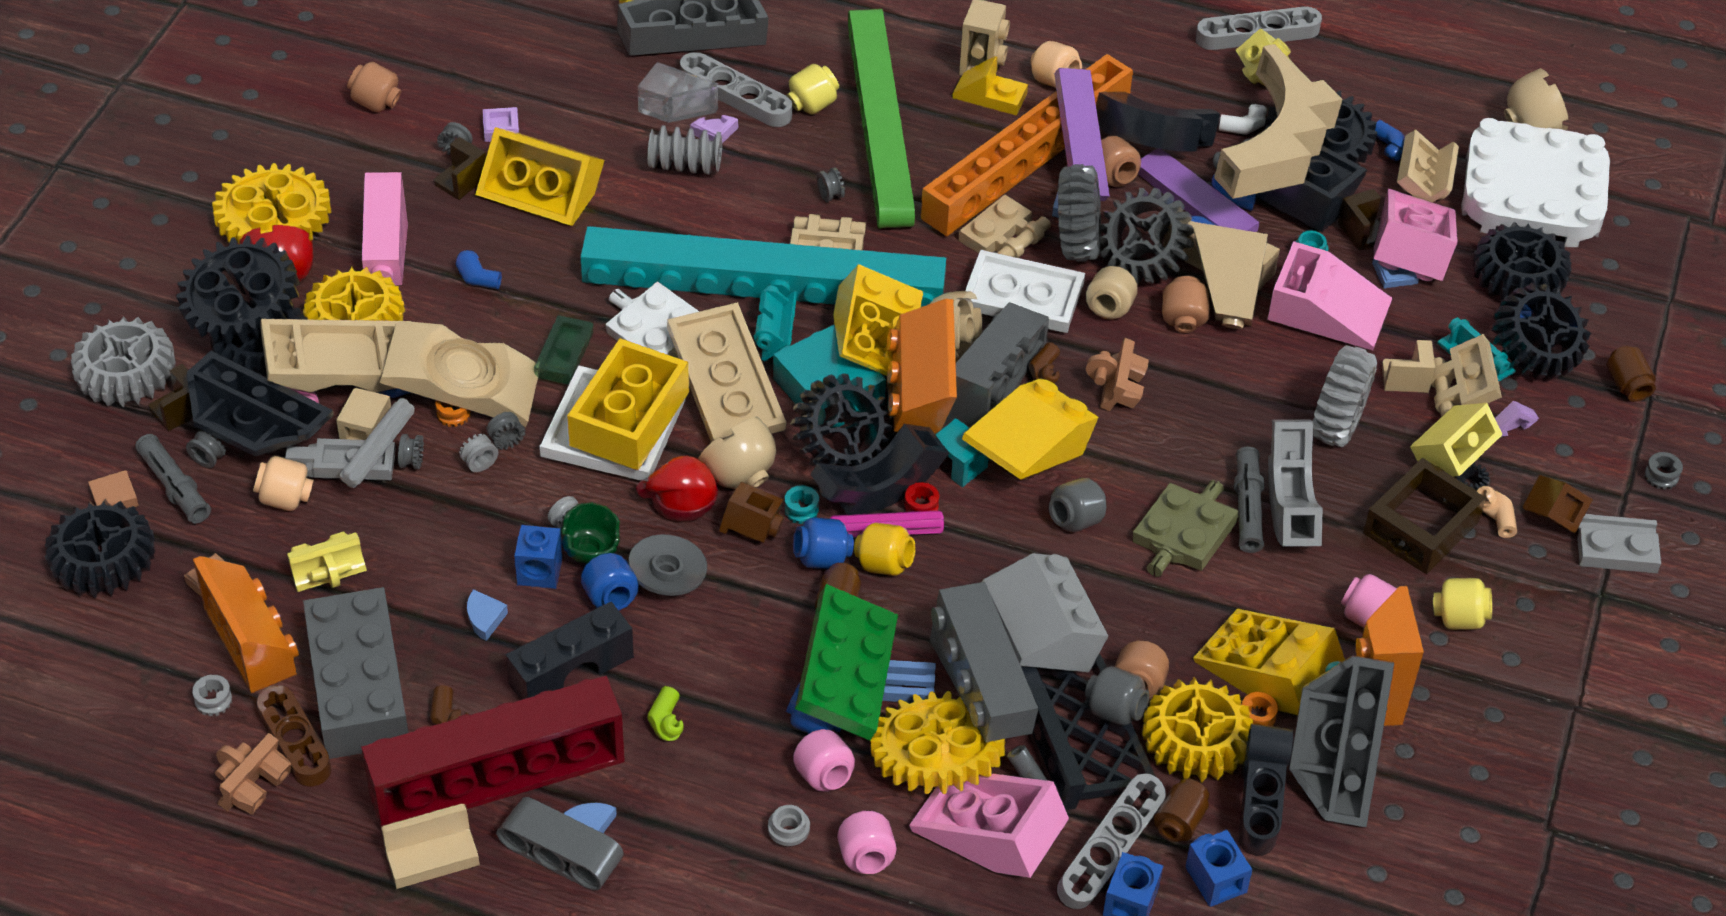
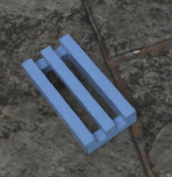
M890 660L882 701L898 702L901 699L913 703L914 694L920 696L922 700L928 699L929 692H934L936 663ZM902 685H905V686H921V687H926V689H925V688L902 687Z

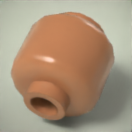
M369 62L364 66L358 65L347 85V88L351 90V99L375 113H380L387 106L393 108L402 92L397 88L398 76L375 62Z
M1109 136L1102 139L1101 143L1108 185L1123 187L1136 178L1141 167L1139 152L1120 137Z
M1192 276L1177 277L1164 288L1162 316L1168 325L1173 326L1178 332L1190 333L1207 322L1210 310L1209 289L1198 278Z
M1138 640L1128 643L1121 649L1115 667L1139 675L1145 682V689L1149 690V699H1152L1154 695L1160 693L1165 684L1169 671V659L1158 645L1149 641Z

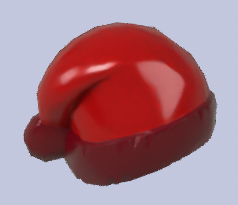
M686 455L671 459L647 479L641 480L636 486L638 496L643 499L651 498L655 510L661 516L676 522L693 521L702 517L713 508L718 497L716 480L709 467L700 459Z

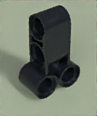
M1250 724L1248 741L1245 743L1247 745L1245 761L1242 764L1241 778H1244L1239 843L1246 852L1255 856H1263L1273 850L1282 825L1286 769L1291 758L1293 729ZM1255 788H1267L1272 792L1273 795H1259L1255 791ZM1254 825L1263 826L1269 831V834H1256L1252 831L1251 827Z

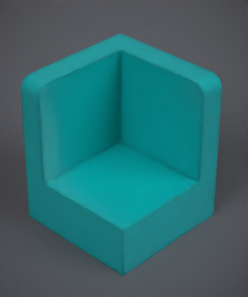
M955 418L935 435L949 451L948 457L952 459L951 480L963 488L988 467L989 458L962 440L964 433L969 427Z

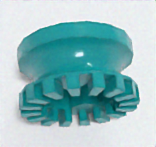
M803 485L792 487L787 491L785 495V515L788 516L789 520L792 519L793 523L798 521L799 524H802V522L809 518H817L819 513V495L813 488ZM801 500V502L809 504V506L800 507L798 502Z

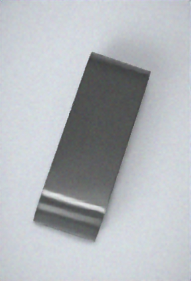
M523 797L518 801L496 832L499 840L508 849L590 890L601 889L624 856L621 846L611 837L529 797Z

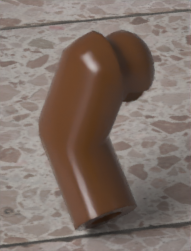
M1047 342L1028 364L1034 381L1044 379L1055 384L1059 380V370L1054 373V365L1052 363L1060 355V350L1052 342Z
M440 685L436 686L433 690L430 719L434 725L451 721L461 716L460 709H452L454 691L449 686Z

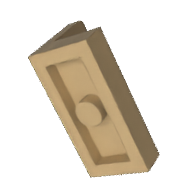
M465 804L384 825L381 828L386 857L396 889L480 865L479 856L469 829Z

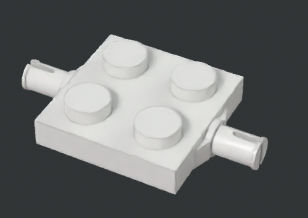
M658 281L635 299H631L621 292L620 289H615V293L612 292L610 294L609 301L622 309V311L605 324L607 334L617 341L621 338L678 358L667 330V319L699 311Z

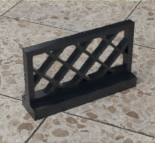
M1101 654L1097 656L1092 666L1097 676L1106 668ZM1021 666L1038 706L1033 733L1028 735L1048 781L1054 782L1065 810L1076 809L1079 800L1122 794L1132 780L1117 771L1122 762L1136 768L1140 774L1155 776L1132 723L1120 726L1098 718L1090 710V699L1086 698L1085 702L1082 703L1063 693L1068 684L1085 692L1088 681L1075 675L1077 671ZM1051 674L1062 680L1063 683L1057 690L1044 683L1040 675ZM1057 702L1077 712L1072 722L1056 714L1054 706ZM1082 716L1103 726L1098 735L1077 725ZM1108 729L1124 737L1126 742L1124 749L1103 739ZM1070 735L1091 745L1087 754L1070 746L1068 742ZM1096 748L1117 758L1112 768L1091 757ZM1086 767L1106 779L1103 783L1087 785L1082 771Z

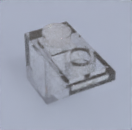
M659 62L654 65L638 85V111L668 123L712 114L718 110V83Z

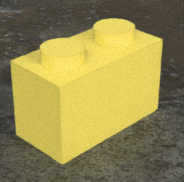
M1487 403L1455 405L1410 447L1417 461L1423 457L1454 477L1460 476L1503 434Z

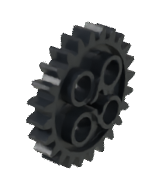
M1341 91L1336 92L1341 97ZM1351 96L1345 100L1342 99L1335 127L1326 130L1322 146L1358 164V161L1365 163L1367 155H1372L1375 146L1377 123L1371 121V112H1363L1365 106L1363 103L1353 105L1354 97ZM1275 104L1274 107H1269L1264 130L1271 126L1278 117Z
M246 236L242 244H238L235 237H232L228 247H224L222 243L216 242L217 251L212 253L204 249L205 259L193 258L191 262L195 269L183 270L186 281H181L177 284L181 293L176 295L180 304L179 310L191 330L196 328L201 338L208 334L214 343L221 335L226 344H230L234 336H239L241 342L245 343L249 333H253L257 339L261 338V319H286L282 310H293L294 305L291 299L299 297L296 286L300 285V281L296 275L297 270L293 261L289 259L285 250H279L277 243L274 242L267 246L264 238H260L255 245H253L250 236ZM221 272H227L228 275L232 278L236 287L234 285H230L226 276ZM241 293L247 295L250 303L254 305L255 308L249 307V305L244 301Z

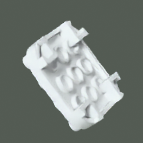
M1493 118L1483 119L1480 122V126L1473 132L1466 156L1467 166L1464 195L1461 203L1462 215L1468 214L1471 219L1481 224L1480 232L1488 233L1489 229H1496V226H1500V224L1510 227L1513 222H1516L1520 227H1525L1528 223L1533 229L1543 227L1545 234L1555 233V235L1564 236L1565 247H1578L1580 241L1592 238L1593 236L1598 237L1608 203L1610 160L1608 151L1604 148V139L1595 134L1584 135L1562 129L1533 127L1525 123L1497 121Z

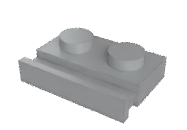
M1585 514L1578 527L1577 535L1579 565L1582 567L1658 573L1661 566L1659 538L1658 534H1656L1657 520Z

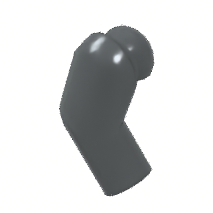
M1025 745L1017 746L1008 753L1007 757L1020 777L1048 781Z

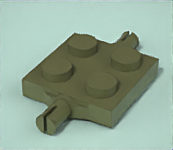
M1210 480L1200 494L1169 483L1133 531V543L1150 549L1156 555L1147 565V570L1151 575L1155 573V577H1160L1171 562L1186 564L1200 571L1207 565L1238 521L1239 510L1215 501L1224 490L1223 485L1219 481L1215 484V480Z

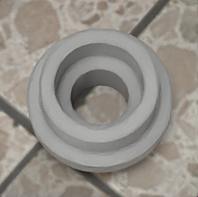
M794 805L779 807L770 816L768 821L770 837L776 843L783 846H795L802 843L810 832L808 816L801 808ZM785 826H792V827H794L795 829L787 830V829H784V827H785Z

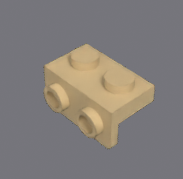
M1415 129L1405 136L1397 183L1400 184L1405 192L1410 193L1413 197L1432 203L1436 200L1444 199L1453 188L1459 146L1452 142L1438 150Z

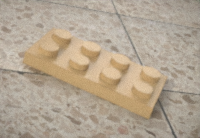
M738 302L667 319V330L678 358L688 362L689 386L711 443L719 436L724 440L733 434L730 428L756 416L766 424L771 434L785 430L786 420Z

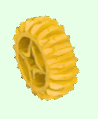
M352 266L349 272L342 273L337 269L335 276L323 275L322 283H313L312 291L306 293L305 308L303 309L307 320L403 321V313L405 312L401 291L392 282L391 277L384 278L381 271L371 274L367 267L358 272Z
M1195 677L1190 681L1189 685H1185L1179 679L1173 688L1164 685L1160 695H1154L1150 700L1149 707L1144 713L1143 722L1145 724H1143L1142 735L1143 740L1147 741V753L1155 754L1156 765L1167 763L1169 775L1178 770L1183 772L1184 779H1188L1191 774L1198 775L1202 783L1207 778V774L1212 775L1216 780L1223 776V771L1233 774L1237 764H1243L1245 761L1247 746L1245 743L1248 741L1250 724H1253V719L1249 718V706L1241 705L1240 694L1229 696L1227 685L1220 689L1214 688L1211 679L1205 685L1198 684Z

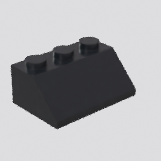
M1322 146L1320 154L1311 157L1304 183L1257 193L1256 197L1274 206L1277 210L1304 222L1308 227L1323 232L1339 218L1343 198L1354 195L1365 177L1367 169Z

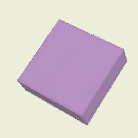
M517 107L483 109L485 142H491L495 127L519 133Z

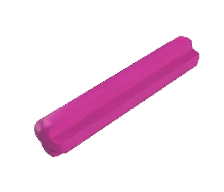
M939 510L833 515L830 517V519L841 520L845 524L848 534H852L853 538H857L860 534L862 535L865 528L872 523L899 525L906 528L909 535L940 534L944 530V516Z

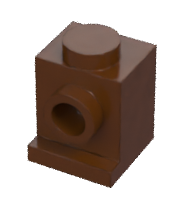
M740 482L728 501L719 531L726 534L729 529H732L746 538L755 539L763 543L768 535L776 538L785 516L779 514L784 499Z

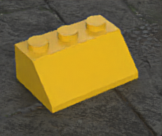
M495 127L475 195L573 226L596 192L605 160L521 133Z

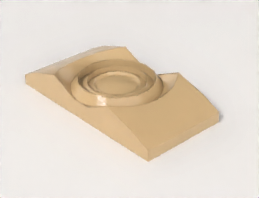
M261 319L260 328L267 379L276 384L306 392H314L333 385H353L375 393L395 389L394 387L381 384L380 380L396 322L411 321Z
M396 322L380 383L491 417H495L503 412H512L519 418V422L526 427L540 366L504 343H476L472 340L463 339L443 324Z

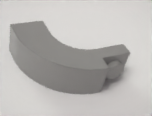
M1272 420L1271 455H1268L1269 498L1275 535L1282 546H1322L1323 507L1317 503L1313 489V421Z

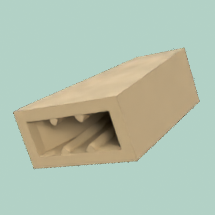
M1195 222L1194 237L1207 288L1209 289L1215 320L1222 321V326L1232 329H1243L1244 325L1252 326L1268 234Z

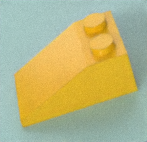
M1037 379L1016 388L964 433L962 440L1019 479H1024L1083 455L1099 417L1087 410V406L1081 401L1071 399L1058 391V387L1054 383L1044 379Z

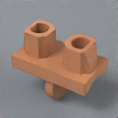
M1123 339L1119 353L1110 356L1109 352L1101 351L1100 354L1091 356L1087 361V374L1094 379L1097 385H1104L1100 408L1111 411L1116 403L1134 409L1143 395L1144 387L1128 380V378L1140 382L1146 373L1149 360L1133 353L1135 342L1130 339Z
M268 733L253 750L243 742L237 749L224 745L217 751L216 756L221 766L215 771V775L224 781L220 785V791L223 796L218 801L219 806L229 811L235 805L253 815L262 805L267 791L254 782L261 775L275 786L280 785L291 771L292 763L277 751L279 742L277 738Z

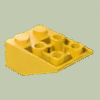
M858 264L838 287L833 316L839 356L887 376L888 365L892 361V351H887L888 331L895 328L901 314L921 307L923 291Z
M1236 609L1193 657L1195 663L1247 695L1253 692L1266 693L1276 700L1278 711L1298 715L1303 686L1324 674L1325 668L1329 663L1345 660L1335 628L1242 609Z

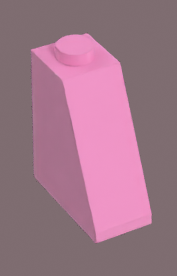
M365 173L362 243L363 269L367 267L371 274L381 271L384 278L391 277L395 285H402L408 229L402 173Z

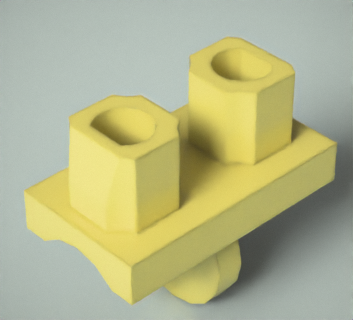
M345 532L331 535L326 542L313 546L304 543L292 547L291 552L287 553L294 584L298 592L326 583H330L332 588L340 586V579L367 571L361 552L360 540L356 532L349 535Z

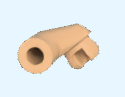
M1490 486L1480 487L1477 492L1486 497L1482 512L1496 520L1498 535L1502 538L1515 536L1517 534V526L1511 500L1505 495L1494 491Z

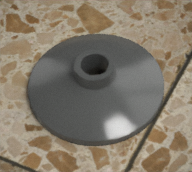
M665 534L649 536L640 540L629 554L628 564L634 571L638 584L657 594L675 596L689 593L698 588L706 577L707 561L702 551L692 542L678 536Z

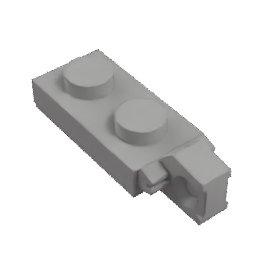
M317 438V443L309 444L308 447H287L285 458L305 464L308 470V477L340 478L341 471L365 440ZM392 441L364 479L392 480L395 442Z

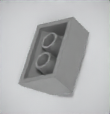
M1033 553L983 579L982 582H985L1020 666L1081 672L1090 671L1108 638V634L1067 557L1057 554L1044 555Z

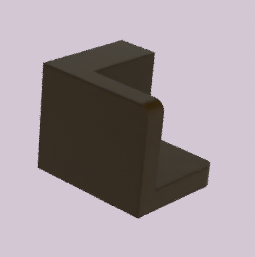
M458 137L450 144L452 165L434 179V183L439 189L460 200L478 186L486 153Z
M1374 189L1345 197L1342 201L1338 224L1359 251L1373 247L1377 237L1380 222L1376 216L1381 197Z
M183 363L169 370L174 391L149 404L151 413L168 432L193 419L186 374L188 369Z

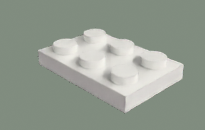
M980 250L965 291H971L976 294L977 299H971L973 308L981 309V314L994 317L995 314H999L1008 302L1048 316V329L1067 333L1084 284L1085 273Z

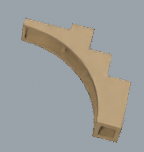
M1275 44L1263 46L1256 75L1272 96L1276 106L1277 119L1256 137L1241 144L1221 149L1214 178L1233 199L1304 183L1311 157L1320 154L1326 130L1335 127L1341 107L1342 98L1324 80L1311 82Z

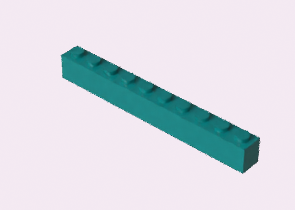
M587 226L581 253L582 282L650 288L658 281L669 290L760 298L761 291L765 287L772 285L776 286L784 296L796 291V301L834 305L839 285L858 264L923 291L921 307L929 305L933 299L944 294L946 272L945 257Z

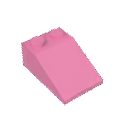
M1388 189L1374 245V259L1378 260V263L1387 269L1398 270L1400 267L1414 272L1417 278L1425 281H1433V278L1443 281L1457 245L1455 210Z
M991 774L992 776L990 777L979 775L978 785L971 784L968 781L963 782V791H959L954 785L948 786L947 793L942 794L939 787H936L909 825L912 832L993 872L1031 878L1069 817L1053 781Z

